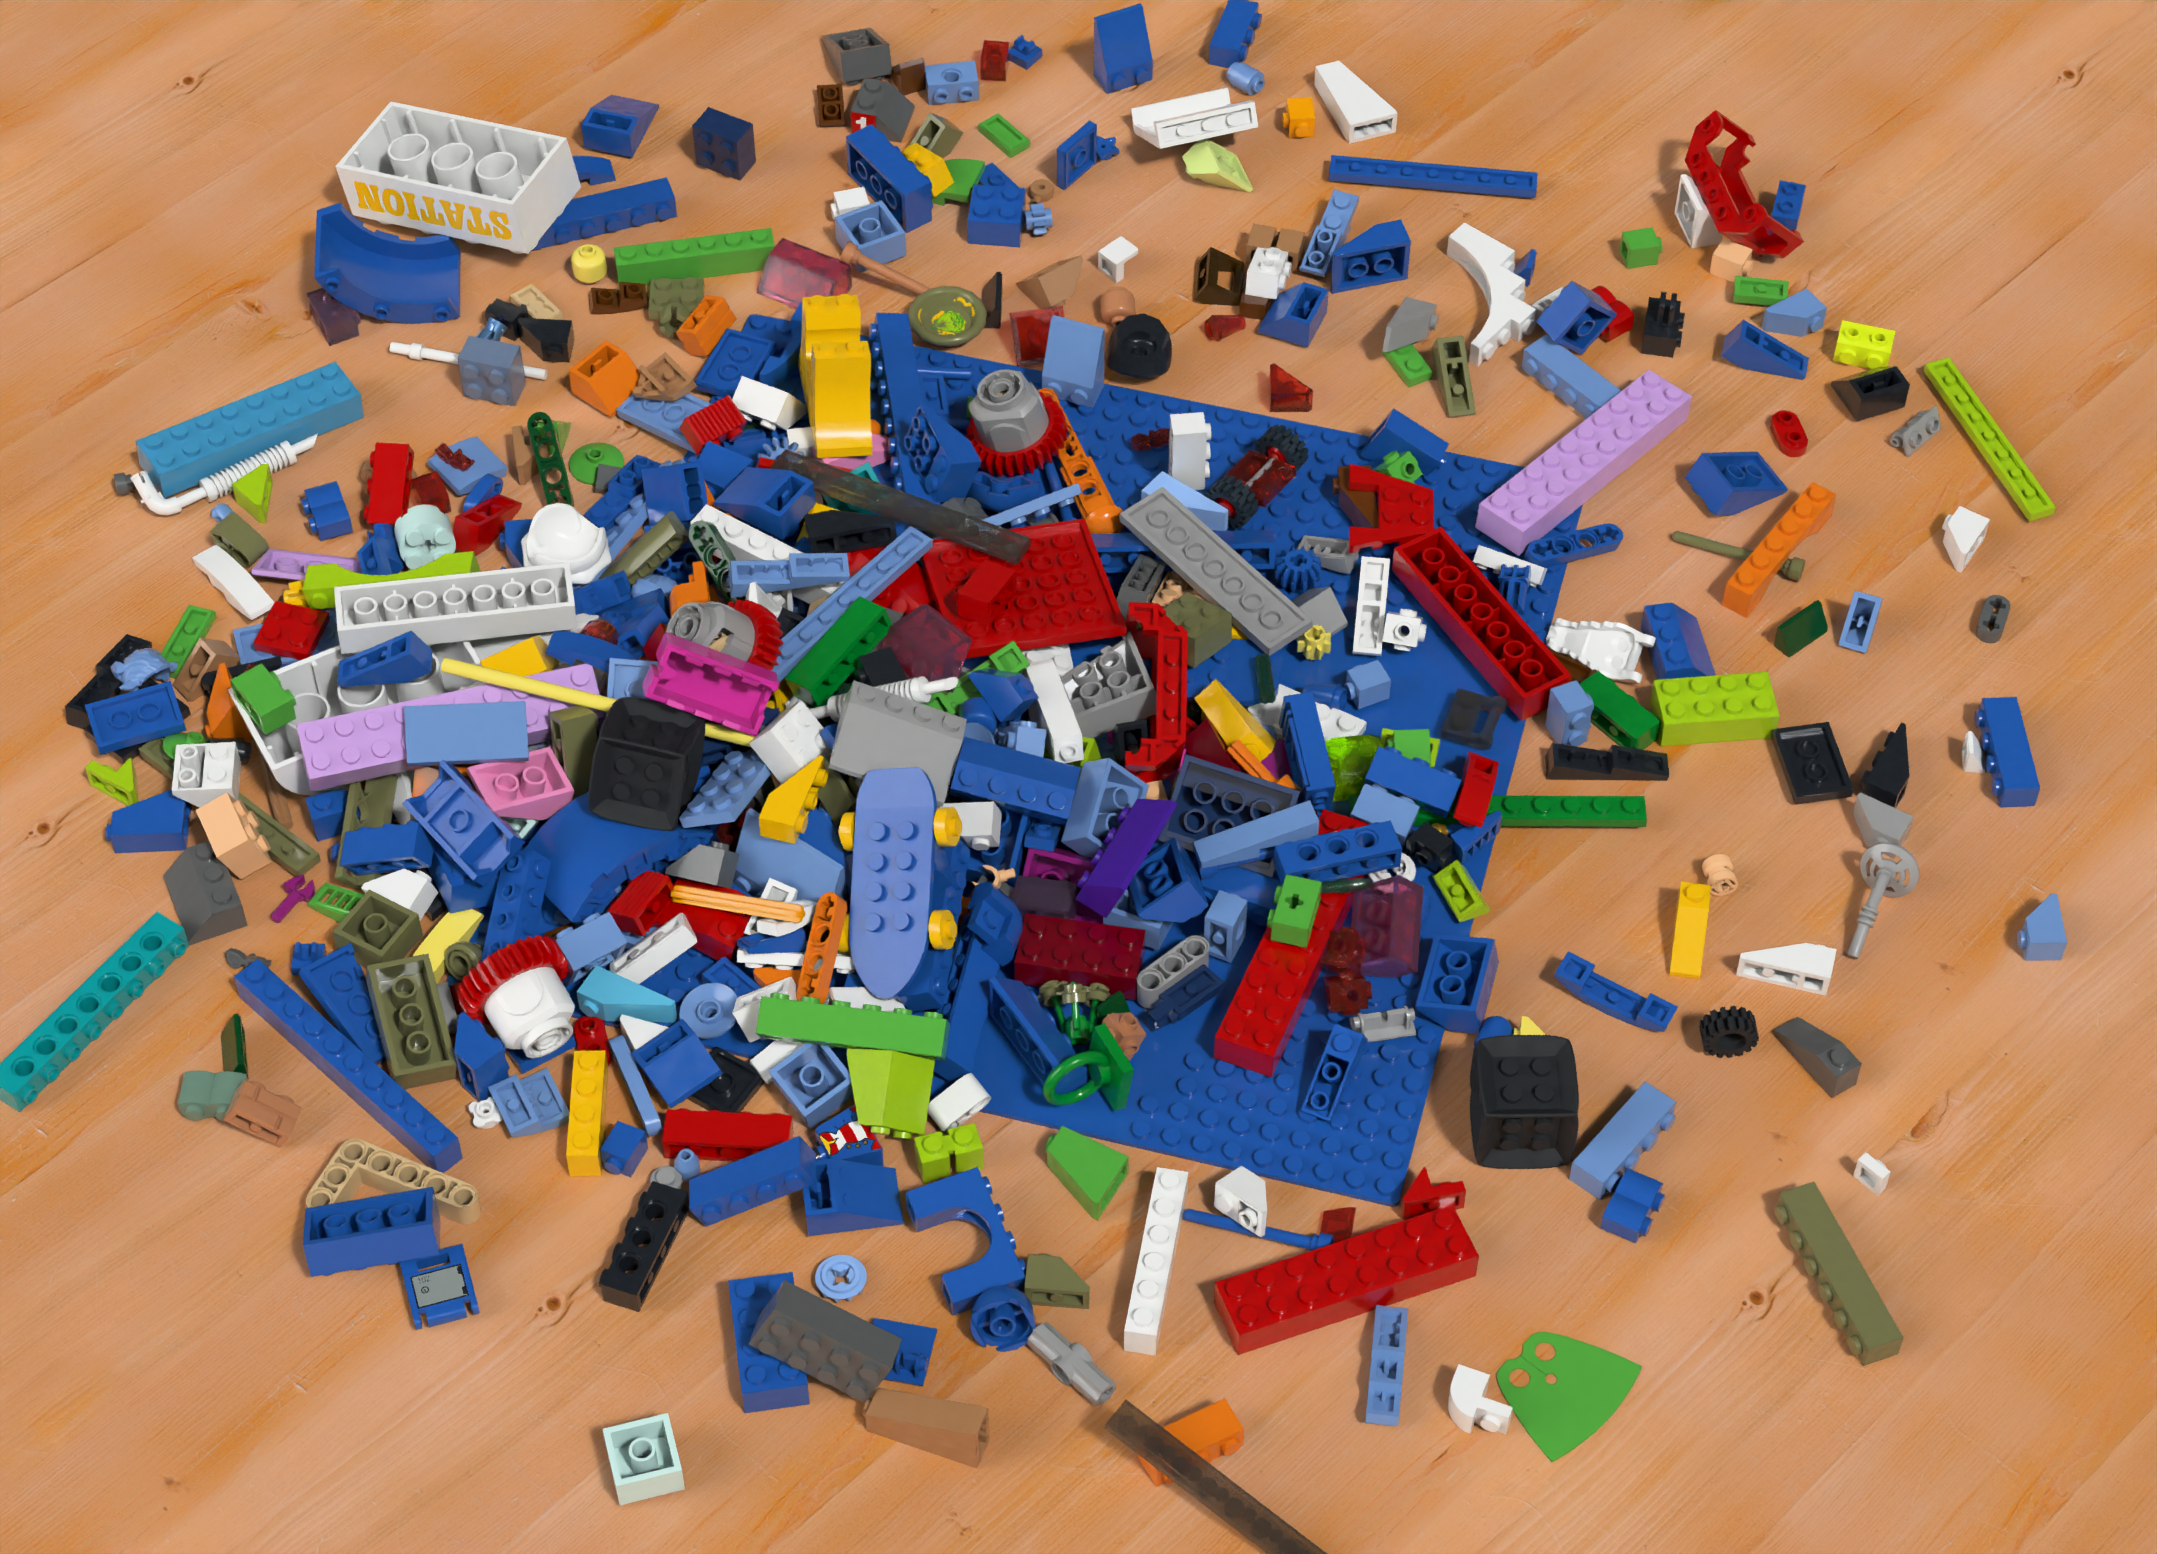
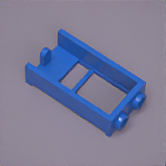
M1313 692L1284 696L1279 726L1280 729H1283L1282 737L1284 738L1293 781L1302 789L1298 797V803L1310 800L1317 817H1319L1323 809L1330 811L1336 785Z

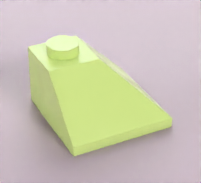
M1208 138L1198 140L1182 156L1187 166L1185 170L1193 179L1199 178L1208 184L1245 192L1253 190L1237 155Z

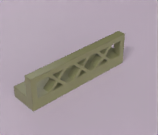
M394 774L365 780L364 793L361 788V781L350 783L335 878L355 890H362L361 887L364 883L382 877L383 873L357 876L352 872L351 876L347 874V869L340 866L345 832L356 831L360 827L379 828L384 824H391L398 777ZM357 806L361 812L360 820L356 814Z

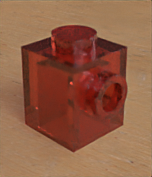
M984 40L980 60L981 80L1006 81L1009 66V42Z

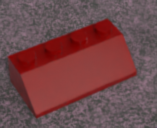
M888 545L847 552L850 577L852 578ZM916 562L872 600L873 603L903 613V625L906 610L917 609L920 613L917 621L921 629L938 612L925 570Z

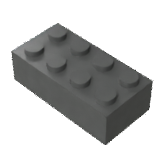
M784 1280L760 1313L749 1345L866 1403L867 1399L892 1369L902 1339Z

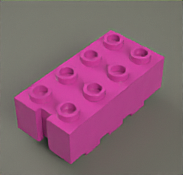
M665 632L656 651L658 664L650 665L642 684L645 697L732 729L757 736L765 718L764 710L772 691H777L779 687L776 672Z

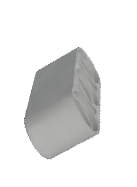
M1198 935L1187 937L1142 970L1137 977L1136 997L1138 1003L1144 1008H1155L1154 1003L1159 1000L1161 993L1201 965L1205 964L1208 967L1209 942L1204 937Z

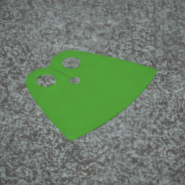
M1537 1332L1531 1335L1523 1344V1352L1518 1358L1507 1360L1499 1368L1497 1381L1505 1399L1513 1407L1514 1413L1525 1430L1548 1459L1553 1462L1587 1440L1613 1415L1631 1390L1642 1366L1607 1350L1563 1335ZM1540 1343L1551 1344L1556 1351L1554 1358L1548 1361L1539 1359L1535 1354L1536 1346ZM1516 1369L1525 1370L1530 1376L1529 1384L1525 1387L1514 1386L1509 1379L1512 1371ZM1546 1375H1555L1557 1382L1554 1384L1547 1383Z

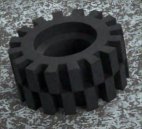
M1731 1006L1730 1010L1721 1007L1719 1012L1714 1009L1710 1011L1711 1016L1706 1014L1703 1016V1020H1700L1699 1027L1705 1052L1708 1051L1711 1056L1716 1054L1717 1057L1722 1058L1725 1054L1727 1058H1732V1054L1735 1053L1741 1056L1743 1051L1750 1052L1752 1050L1751 1046L1756 1047L1757 1041H1759L1755 1016L1750 1010L1746 1011L1744 1007H1740L1738 1010L1736 1006Z

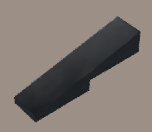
M126 634L96 664L97 674L65 706L67 724L84 730L90 724L85 705L118 696L122 691L119 687L123 683L112 673L110 669L115 661L124 663L123 660L137 649L152 648V642Z
M1552 743L1545 755L1547 780L1667 781L1669 778L1667 753L1611 745L1607 752Z

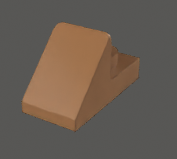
M521 425L511 428L519 485H525L539 470L533 447L530 443V436H524ZM547 445L543 446L540 451V455L543 458H549Z

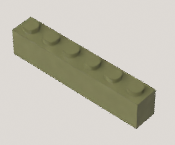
M1815 1182L1780 1192L1775 1207V1216L1781 1225L1784 1224L1787 1229L1793 1249L1798 1250L1801 1254L1807 1274L1810 1277H1814L1821 1299L1825 1303L1828 1302L1832 1309L1836 1326L1839 1329H1843L1846 1334L1852 1354L1858 1356L1863 1366L1897 1355L1903 1341V1336Z

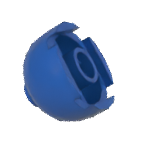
M996 1286L984 1291L973 1304L970 1317V1328L973 1338L985 1348L986 1344L998 1346L996 1351L1000 1352L1016 1350L1028 1343V1338L1036 1326L1031 1301L1022 1291L1010 1286Z

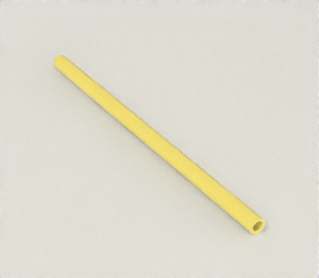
M444 657L441 665V672L604 712H609L614 702L618 700ZM705 721L706 737L751 747L749 743L756 737L724 725Z

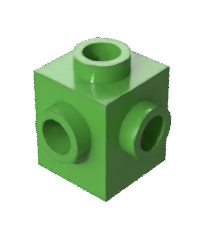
M1395 450L1388 453L1382 458L1384 462L1373 470L1416 484L1414 481L1423 475L1418 466V461L1410 451L1398 453Z

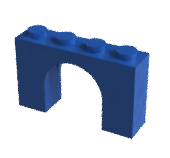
M978 1167L906 1192V1208L917 1232L945 1222L964 1220L981 1228L989 1239L990 1248L983 1258L976 1263L941 1275L940 1288L952 1316L973 1309V1304L978 1297L992 1287L1010 1286L1020 1291H1023L1025 1287L1026 1264L1022 1258L1017 1259L1014 1249H1016L1015 1239L1011 1231H1005L1002 1224L1004 1222L1002 1209L998 1203H993L990 1196L992 1194V1187L987 1176H981Z

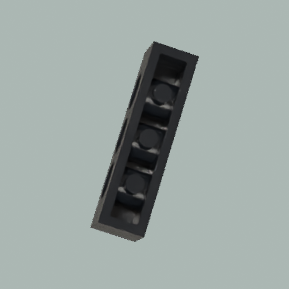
M652 1181L647 1192L643 1191L638 1202V1211L635 1217H630L627 1222L625 1237L622 1243L618 1242L613 1250L612 1263L609 1269L605 1268L601 1273L599 1287L602 1289L605 1302L640 1312L689 1212V1196L687 1191ZM654 1218H661L660 1220L652 1221ZM641 1244H648L646 1246L639 1247V1245ZM627 1270H635L634 1272L626 1273Z

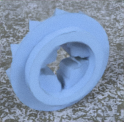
M849 1255L829 1257L817 1268L815 1274L816 1286L822 1292L824 1298H832L836 1303L842 1299L851 1301L853 1296L861 1295L863 1287L867 1284L866 1269L858 1259ZM844 1275H847L846 1284L844 1282L836 1284V1276L842 1278Z

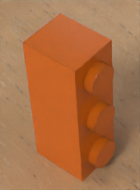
M1224 1398L1138 1439L1137 1456L1156 1487L1164 1483L1171 1484L1180 1479L1183 1474L1193 1469H1203L1212 1460L1222 1455L1229 1456L1237 1452L1243 1446L1244 1428Z

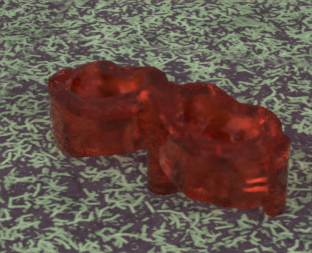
M1162 428L1155 432L1150 430L1149 436L1138 433L1131 437L1132 448L1141 451L1143 449L1149 450L1152 447L1159 448L1162 445H1168L1170 429Z
M444 443L435 449L438 457L446 464H450L453 468L463 472L475 463L474 460L462 454L461 449H458L453 454Z

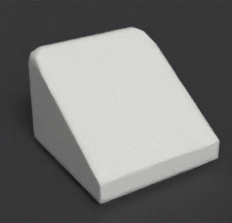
M1968 731L1962 746L1964 772L1985 773L1984 750H1982L1981 744L1974 733Z

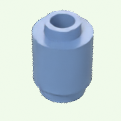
M1244 62L1233 63L1227 71V80L1230 81V84L1249 95H1255L1264 87V74Z

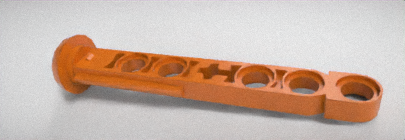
M1047 388L1037 390L1038 392H1043L1045 397L1051 396L1053 401H1057L1065 417L1068 430L1066 433L1069 436L1064 441V448L1058 449V459L1062 465L1060 472L1067 486L1078 483L1082 492L1087 488L1096 489L1092 494L1085 495L1081 493L1073 497L1083 519L1087 523L1090 534L1120 533L1124 528V525L1120 522V513L1123 510L1115 505L1092 457L1086 456L1055 392ZM1071 448L1073 456H1069L1066 450ZM1078 470H1087L1082 476L1073 475Z

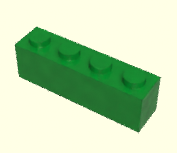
M859 596L785 677L793 695L812 706H822L857 668L858 657L869 654L894 627L885 608Z

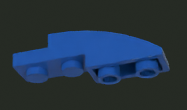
M636 455L609 481L608 492L583 517L598 528L604 527L605 531L613 528L616 524L615 519L627 511L630 507L629 502L644 490L641 469L659 467L661 463Z

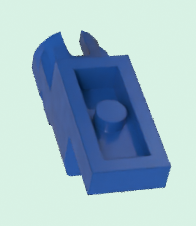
M388 523L373 525L374 535L367 531L368 541L357 552L362 574L390 575L399 573L406 564L399 552L394 526Z

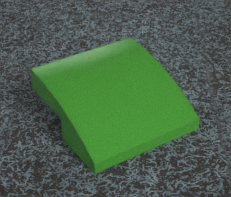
M972 159L944 160L954 183L935 198L931 196L932 203L944 206L947 199L969 203L972 197L973 185H978L985 170V161Z

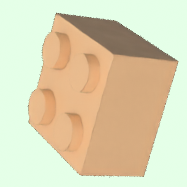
M225 793L196 810L216 857L237 877L243 879L272 862L267 852L271 850V847L265 836L259 834L257 829L260 826L258 818L252 810L247 811L240 799L235 800L231 795Z

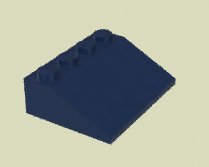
M1185 754L1171 797V801L1176 802L1178 805L1159 834L1158 840L1166 843L1175 837L1184 849L1195 852L1193 849L1194 841L1295 806L1300 791ZM1274 857L1237 865L1273 877L1275 871Z

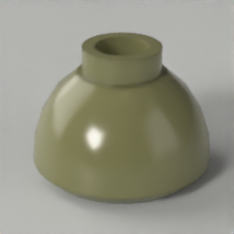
M467 941L456 942L450 945L444 955L445 964L449 972L456 979L463 982V977L469 975V970L478 966L477 962L481 961L483 947Z

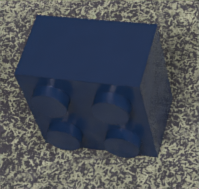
M708 107L692 125L697 165L740 181L756 163L752 123Z

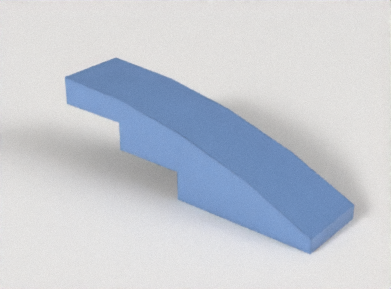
M1376 1305L1365 1423L1398 1426L1408 1308Z

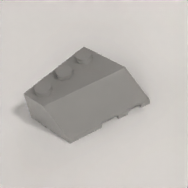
M1130 630L1126 635L1122 636L1123 640L1113 647L1107 645L1101 649L1100 656L1091 662H1082L1060 677L1082 737L1094 738L1112 731L1116 724L1138 721L1156 714V692Z

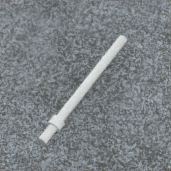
M391 342L390 352L409 355L410 359L422 360L425 358L458 364V353L425 348L423 344L418 343L408 345ZM523 365L525 377L546 380L548 373L546 369Z

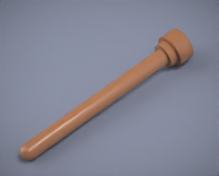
M849 241L839 261L850 265V263L856 265L857 263L919 295L931 289L861 254L862 251L858 249V246Z

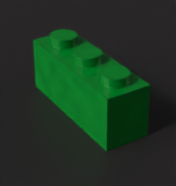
M1597 671L1580 683L1584 692L1591 696L1594 703L1591 723L1618 746L1644 750L1657 740L1661 721L1658 720L1655 714L1642 707L1633 696L1620 689L1611 678H1607L1600 671Z

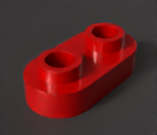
M1786 410L1776 412L1772 416L1770 428L1780 451L1788 457L1802 456L1806 452L1808 438L1798 416Z
M587 1015L581 1017L574 1025L578 1051L605 1050L609 1066L612 1057L603 1020Z

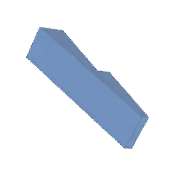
M789 553L788 560L730 561L728 573L731 598L746 596L750 583L755 581L765 593L849 581L850 573L847 553Z
M1309 800L1194 841L1193 849L1201 869L1259 858L1260 849L1274 847L1289 841L1295 842L1309 839L1318 835L1319 820Z

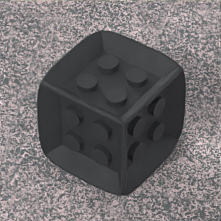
M623 697L616 700L603 721L593 755L588 793L590 812L608 820L659 831L677 829L681 824L679 817L692 801L694 788L698 780L705 739V719L653 700L634 697Z
M1503 1035L1479 1040L1473 1051L1470 1070V1121L1473 1150L1477 1163L1484 1167L1497 1169H1542L1568 1164L1574 1155L1579 1127L1578 1081L1575 1056L1570 1040L1551 1035Z

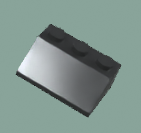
M210 841L186 848L163 877L181 925L185 929L189 946L248 926L229 870L216 857Z

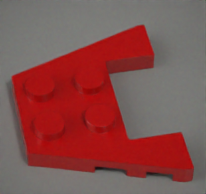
M1350 464L1348 490L1378 493V528L1350 526L1348 553L1359 552L1360 548L1370 546L1372 550L1382 548L1383 544L1392 542L1402 545L1434 530V495L1432 489Z

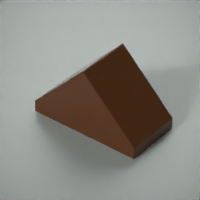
M923 58L892 67L893 74L889 75L903 95L925 90V65Z

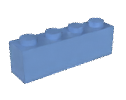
M1547 334L1524 349L1522 369L1542 383L1546 389L1555 393L1567 405L1581 413L1585 419L1621 392L1619 388L1561 344L1555 342Z
M1644 1082L1572 1162L1569 1180L1599 1200L1608 1191L1610 1193L1614 1192L1627 1168L1633 1170L1638 1164L1644 1150L1649 1152L1658 1139L1657 1135L1662 1130L1666 1132L1670 1129L1676 1118L1673 1114L1676 1101L1647 1082Z

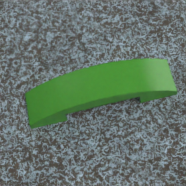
M1013 640L990 655L989 660L959 678L956 687L951 690L931 694L930 701L922 704L958 716L960 706L964 701L975 697L983 698L968 677V674L987 668L1020 674L1030 664Z

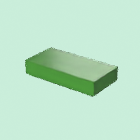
M996 114L978 124V131L1009 158L1030 147V140L1000 114Z

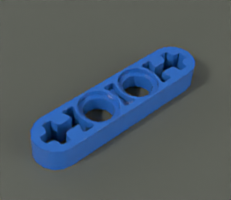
M1607 523L1534 540L1528 545L1524 553V559L1527 562L1546 568L1612 552L1619 547L1623 539V532L1618 526ZM1585 539L1589 541L1592 547L1583 546L1579 540ZM1555 545H1563L1568 549V552L1562 553L1558 551Z

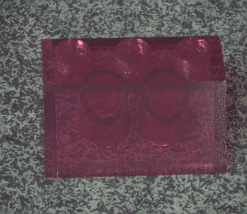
M782 238L768 255L757 287V294L797 309L802 301V297L847 294L852 288L851 264L847 265L836 258Z
M922 604L890 626L887 637L883 641L882 649L891 646L903 671L911 678L924 676L931 682L949 677H959L973 639L929 604ZM954 688L951 690H946L945 692L953 693Z
M1398 875L1354 888L1348 973L1396 978L1418 972L1423 901L1422 886Z

